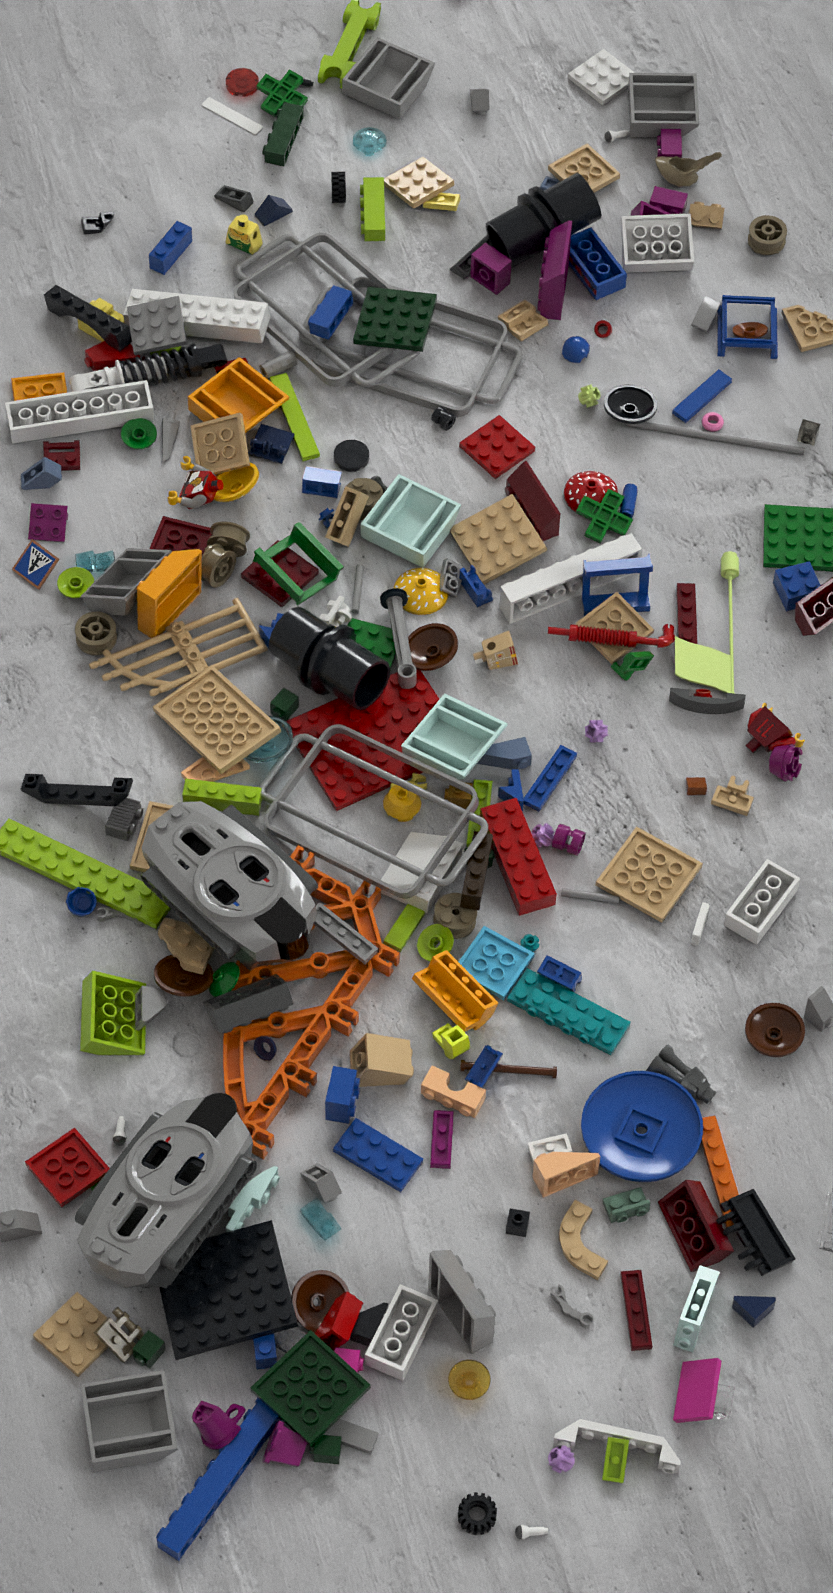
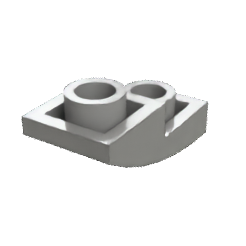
M705 296L691 326L707 333L721 303Z
M448 558L443 560L440 574V590L457 597L462 581L459 579L462 565Z

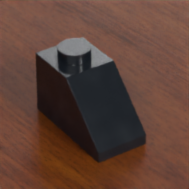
M384 1302L360 1312L350 1335V1340L369 1347L388 1309V1303Z

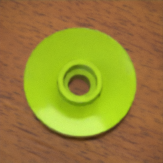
M72 567L64 570L57 580L59 591L69 598H81L80 596L94 583L93 575L81 567Z
M432 924L426 927L421 932L417 941V949L420 956L427 961H431L433 956L445 950L450 953L454 943L453 934L448 927H444L441 924Z

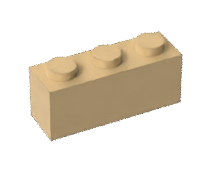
M345 486L325 538L349 547L369 496Z

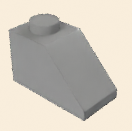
M470 89L471 110L476 111V114H485L486 110H490L489 89Z
M141 986L135 994V1030L142 1029L166 1008L167 998L165 997L164 990Z
M822 986L808 997L804 1018L821 1032L826 1027L829 1029L833 1026V1003Z
M318 1163L300 1173L315 1196L324 1203L334 1201L342 1193L333 1172Z
M17 1209L0 1213V1238L2 1243L42 1234L37 1213Z

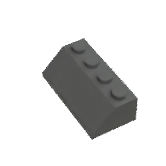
M277 974L206 1000L203 1002V1005L214 1028L219 1033H228L236 1026H246L257 1018L264 1019L275 1011L282 1012L287 1010L288 1006L293 1005V1000L287 982Z

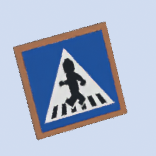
M32 539L12 570L40 590L60 559Z

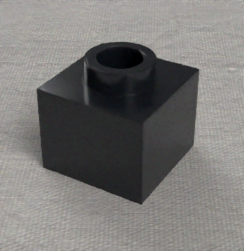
M510 1208L506 1234L526 1237L530 1212Z

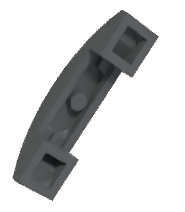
M670 688L669 702L696 713L726 714L743 709L746 695L727 693L726 699L689 696V689Z

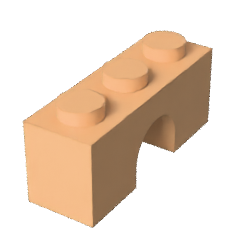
M431 1066L421 1084V1094L429 1100L440 1102L446 1108L456 1109L464 1116L475 1118L486 1099V1089L467 1082L464 1089L452 1091L447 1087L450 1081V1073Z

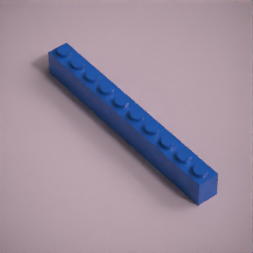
M258 1397L253 1409H248L245 1413L239 1433L229 1444L219 1449L218 1457L209 1462L206 1468L207 1472L203 1477H198L193 1491L184 1496L181 1502L182 1506L178 1511L175 1510L171 1514L169 1524L166 1528L162 1527L156 1536L158 1548L178 1561L267 1441L276 1423L282 1420Z

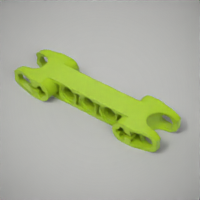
M351 0L347 5L342 20L347 25L333 55L324 54L318 73V83H324L330 77H337L340 79L339 83L342 89V79L356 63L353 62V59L367 29L375 31L379 24L381 3L376 2L368 9L360 7L359 0Z

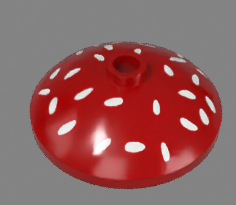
M583 471L573 475L567 481L564 487V499L566 504L576 512L584 495L601 503L608 489L617 493L618 489L615 482L609 476L597 471Z

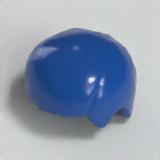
M572 336L564 342L562 355L570 362L580 363L584 357L587 358L590 345L586 339L580 336Z
M77 887L67 894L66 904L68 910L73 915L84 917L95 910L97 899L90 889Z

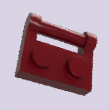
M80 440L57 443L43 441L44 457L60 464L61 471L80 470ZM74 449V452H49V450Z

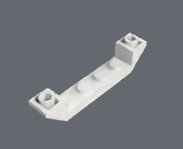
M583 1419L577 1420L555 1433L553 1446L561 1448L564 1445L571 1450L575 1448L577 1435L588 1440L599 1439L606 1444L608 1437L630 1440L629 1449L640 1448L652 1454L656 1452L661 1453L658 1469H661L664 1473H679L681 1461L665 1438Z

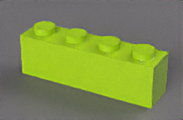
M363 177V185H360V195H363V198H360V208H364V211H360L361 221H364V224H361V234H364L365 241H385L384 177Z
M185 779L182 797L183 802L201 801L218 811H223L228 806L233 805L242 814L259 816L262 803V788Z

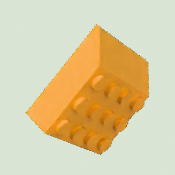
M238 357L188 396V410L203 422L241 413L243 414L246 433L289 400V396Z
M200 549L172 551L168 557L165 556L161 560L160 565L156 569L151 570L145 581H141L138 584V630L148 637L153 638L163 634L166 630L165 627L170 626L201 593L202 551Z

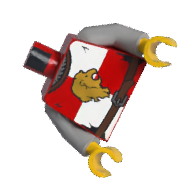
M183 456V460L186 463L180 462L181 468L183 470L192 469V471L188 472L179 497L176 491H169L168 503L170 505L180 503L181 506H185L188 509H197L202 505L211 503L216 492L222 490L224 485L222 480L217 479L212 471L198 464H192L190 457Z

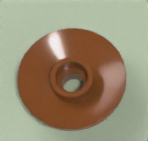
M745 322L733 327V334L740 338L756 339L768 332V327L758 322Z

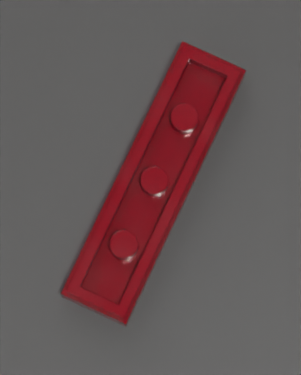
M621 1271L620 1276L631 1351L652 1349L653 1345L642 1271Z

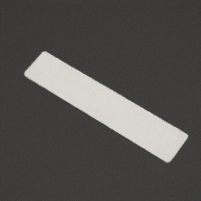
M208 97L201 104L255 135L263 128L262 125L211 97Z

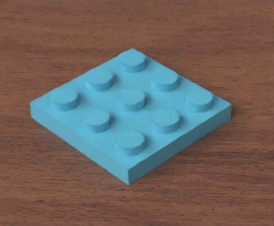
M483 926L459 960V963L487 992L504 1001L534 958L535 953Z

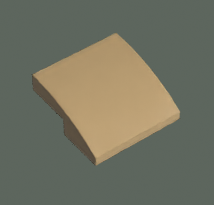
M526 300L498 316V320L502 321L506 325L507 330L520 341L525 340L548 325V320L537 313L536 307Z

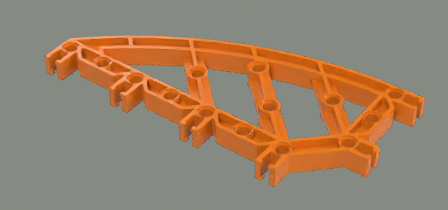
M299 845L290 857L317 882L318 888L310 895L325 903L326 905L324 906L342 920L352 919L355 930L378 948V953L365 965L347 950L329 954L316 952L310 958L272 966L263 965L251 971L237 960L236 964L239 966L240 975L232 990L264 979L261 978L262 976L269 977L277 974L284 981L290 982L308 977L322 979L328 973L348 969L323 1005L289 1013L273 1012L267 1018L252 1020V1023L249 1025H239L234 1027L231 1032L224 1033L223 1069L227 1111L237 1112L253 1140L252 1154L263 1160L268 1153L266 1146H261L256 1141L259 1140L268 1144V1147H273L274 1135L266 1130L289 1098V1088L304 1097L309 1095V1084L307 1082L303 1083L299 1079L310 1082L312 1086H315L317 1083V1073L309 1068L330 1039L331 1028L349 1037L352 1032L351 1023L343 1021L342 1018L353 1022L355 1026L359 1022V1012L351 1007L371 980L372 970L375 969L390 977L393 973L392 963L395 966L400 963V953L382 944L373 909L381 899V889L376 887L375 892L370 898H367L365 894L368 895L371 884L363 881L356 893L352 895L349 886L312 868L315 864V854L311 851L308 853L307 859L300 863L299 859L302 860L304 848ZM306 1029L258 1099L247 1102L244 1080V1042L256 1040L260 1036L281 1038L288 1032ZM308 1042H315V1044L310 1045ZM288 1072H293L294 1074H293V1075H287L286 1073H288ZM266 1103H272L273 1105H271V1106H266L265 1104H266Z

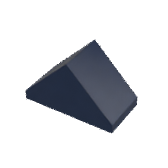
M268 195L255 212V217L263 226H266L292 213L293 209L284 199Z
M734 1296L732 1308L754 1328L774 1309L776 1297Z

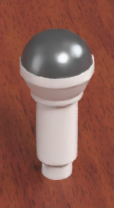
M609 130L605 133L604 138L607 142H613L616 138L626 137L630 132L629 130L617 132Z
M124 1116L118 1117L116 1132L112 1137L116 1145H123L127 1140L124 1132Z
M522 1524L515 1529L516 1537L521 1540L529 1536L548 1534V1528L528 1527Z

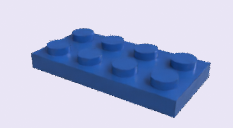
M357 1118L354 1119L333 1147V1152L400 1193L423 1163L422 1157Z

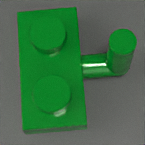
M650 651L630 652L623 658L621 666L614 662L611 668L623 680L627 681L634 671L645 670L654 655Z

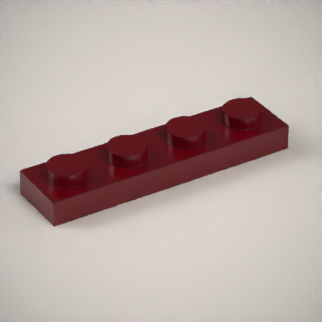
M677 583L678 638L697 644L695 583Z

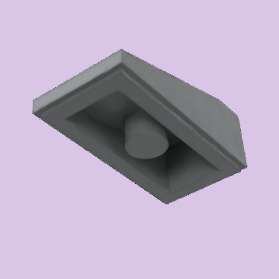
M226 185L214 195L216 199L242 212H245L253 204L250 192Z

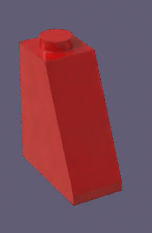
M103 341L85 350L86 358H84V361L88 368L98 371L103 370L104 367H114L116 360L130 359L133 362V358H140V355L135 356L131 344L118 351Z
M346 1291L335 1299L315 1334L333 1351L335 1348H339L348 1342L363 1302L356 1298L355 1295Z

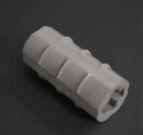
M290 350L259 365L261 374L269 379L271 376L283 373V371L296 366L298 362L295 354Z

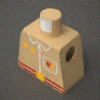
M510 631L483 640L481 642L483 651L473 653L475 663L487 662L490 670L518 664Z

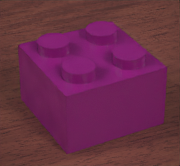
M484 243L471 254L470 277L495 295H498L511 282L512 260L498 252L494 247Z

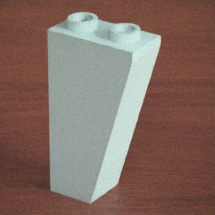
M699 1266L679 1320L673 1346L690 1352L694 1351L717 1284L718 1271Z

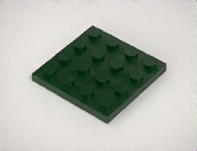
M368 287L353 337V344L423 352L437 302V294Z
M310 1330L250 1387V1390L309 1446H312L371 1388V1385Z

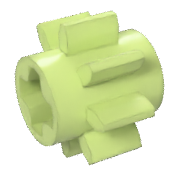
M590 384L580 388L582 392L578 394V398L582 405H586L588 408L598 404L597 400L600 399L601 395L597 387H593Z

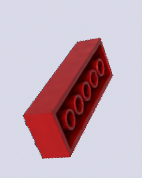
M517 798L480 808V816L488 823L487 833L493 834L491 848L518 915H524L556 905L557 893Z

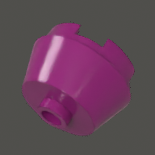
M793 744L775 747L769 758L770 773L784 782L788 780L793 781V777L797 778L802 764L799 763V755H803L801 748L795 747Z

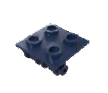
M261 424L255 439L250 441L251 448L248 454L282 464L295 434Z

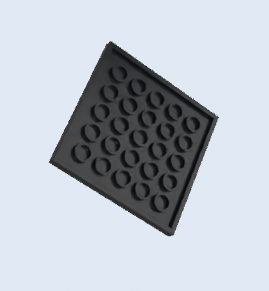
M272 1220L237 1229L234 1232L230 1231L205 1238L172 1284L168 1285L167 1288H159L176 1360L299 1327Z

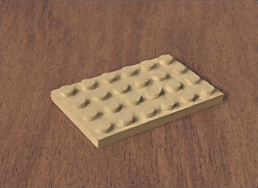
M213 665L153 706L154 712L221 774L281 733L280 726Z

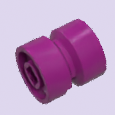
M560 823L555 831L552 847L559 850L566 849L568 853L578 856L582 849L586 832L578 829L572 831L569 826ZM570 836L573 837L571 844H568Z

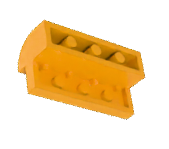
M447 950L433 956L429 966L414 973L412 980L464 1032L472 1028L477 1030L491 1018L498 1005V1002Z

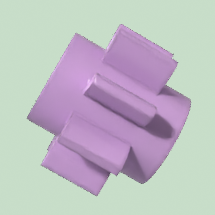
M590 720V724L585 726V737L590 738V742H603V738L608 736V726L603 724V720Z
M547 823L544 826L536 825L531 832L539 848L542 845L548 847L553 841V833L555 831Z
M562 1445L561 1448L556 1447L550 1451L548 1461L550 1462L549 1465L552 1466V1470L561 1473L562 1470L567 1472L573 1467L575 1458L573 1457L574 1453L570 1452V1448Z

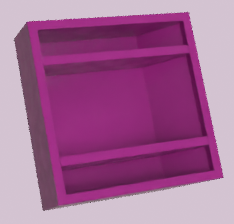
M567 221L552 229L550 236L546 237L545 248L548 249H545L543 254L544 262L541 267L542 275L539 280L540 289L538 293V299L541 300H538L537 311H540V315L546 319L561 320L569 268L572 221Z

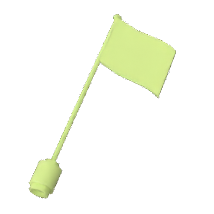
M732 551L723 553L721 557V576L728 580L730 655L710 647L687 642L675 636V675L688 682L712 687L726 694L734 693L732 580L739 576V557Z

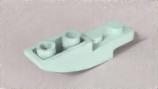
M273 1166L263 1171L243 1187L228 1208V1216L231 1219L226 1226V1232H234V1230L243 1228L245 1218L251 1216L254 1207L260 1209L263 1203L266 1204L268 1202L271 1188L276 1187L280 1180L278 1167Z

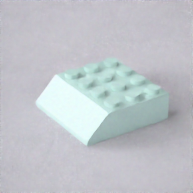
M398 474L362 521L361 537L424 568L450 533L460 511L461 504Z
M444 693L401 745L402 753L461 780L469 774L508 724Z

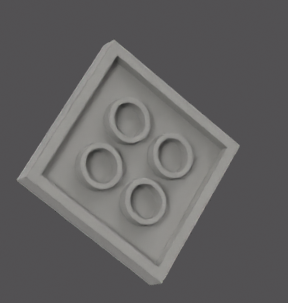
M179 296L127 307L135 356L187 345Z

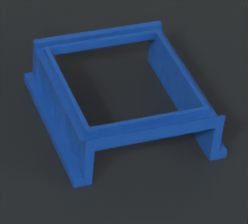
M722 295V303L717 311V356L724 357L726 347L768 348L770 349V359L778 358L775 297ZM727 303L770 305V339L727 338Z
M650 553L646 557L590 562L583 560L582 604L584 616L613 595H590L591 577L639 573L638 592L619 594L636 612L650 611L648 596L649 572H653Z

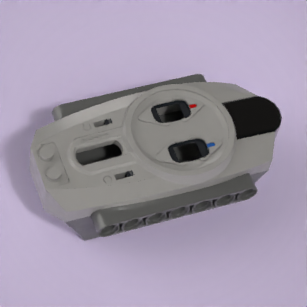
M201 801L178 802L148 826L142 845V852L150 868L140 875L142 881L224 959L229 960L233 957L251 971L263 965L268 966L273 963L290 962L304 956L310 945L309 935L317 915L316 905L310 894L318 888V884L309 873L239 810L230 805L220 812Z
M214 1093L202 1098L185 1100L174 1106L164 1115L154 1112L76 1212L75 1222L83 1226L77 1242L92 1271L125 1288H167L168 1285L172 1284L257 1168V1162L251 1159L252 1137L242 1121L235 1100L231 1096L224 1093Z

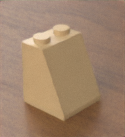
M366 1033L350 1050L351 1069L357 1070V1078H360L359 1087L404 1085L414 1073V1067L411 1062L412 1048H410V1040Z

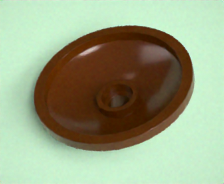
M432 623L421 626L408 637L412 663L417 670L431 671L441 668L453 659L458 650L456 633L452 628L444 624Z
M169 955L162 958L156 964L154 980L162 990L171 995L191 997L203 993L211 986L213 970L209 963L203 975L183 970L178 958Z
M766 1003L756 1007L749 1014L745 1024V1034L749 1044L759 1053L769 1057H784L794 1053L803 1043L805 1025L801 1016L793 1008L781 1003Z
M315 1270L302 1276L295 1284L291 1294L297 1322L306 1330L316 1333L335 1299L346 1291L349 1292L345 1282L338 1275L327 1270ZM315 1298L318 1300L317 1306L313 1303Z

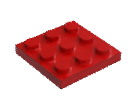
M500 415L459 442V447L494 479H497L535 452L536 448Z
M75 1127L25 1161L27 1168L61 1208L101 1181L110 1169Z

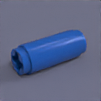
M629 483L625 485L623 489V496L625 497L620 506V513L630 518L634 515L638 493L635 484Z

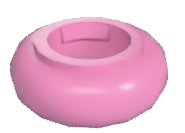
M709 412L702 418V426L707 431L716 432L723 427L724 420L718 413ZM714 420L717 423L711 424L708 421Z

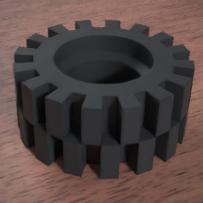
M331 172L332 203H346L345 172Z
M474 1492V1496L468 1494L466 1499L463 1498L458 1507V1522L461 1523L462 1529L466 1528L467 1533L470 1534L472 1531L473 1535H477V1532L483 1535L485 1531L489 1532L491 1527H494L497 1507L495 1508L496 1504L494 1501H491L489 1495L486 1498L485 1493H481V1496H479L478 1492ZM473 1507H481L484 1509L486 1516L480 1521H475L469 1516V1511Z

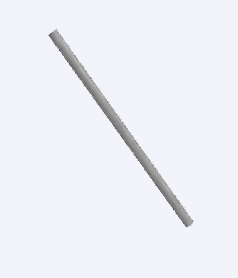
M656 423L627 424L629 427L804 455L805 451L803 447Z

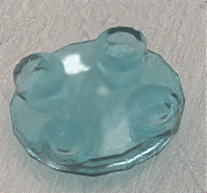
M362 128L354 134L353 146L364 152L366 156H372L375 152L382 150L386 146V136L377 128Z

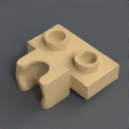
M731 776L727 788L717 786L711 804L747 816L754 797L746 795L749 781L745 780L743 785L739 786L735 784L736 777Z

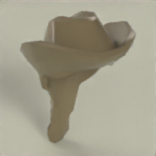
M715 152L698 160L679 158L677 156L655 157V162L661 175L669 183L678 187L691 186L698 180L696 172L714 160H719L722 154L721 152Z

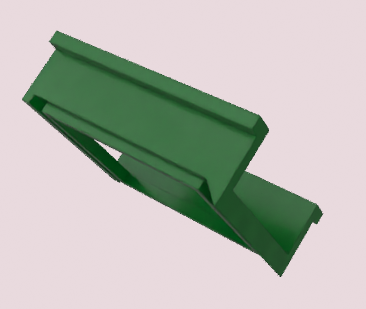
M300 522L293 526L289 536L266 551H263L260 547L254 551L253 562H257L292 597L297 606L336 581L340 570L344 568ZM295 543L327 575V577L306 591H303L272 560L273 557Z

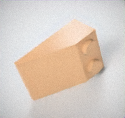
M579 1152L540 1154L534 1159L532 1178L544 1198L598 1175L600 1155L599 1153Z

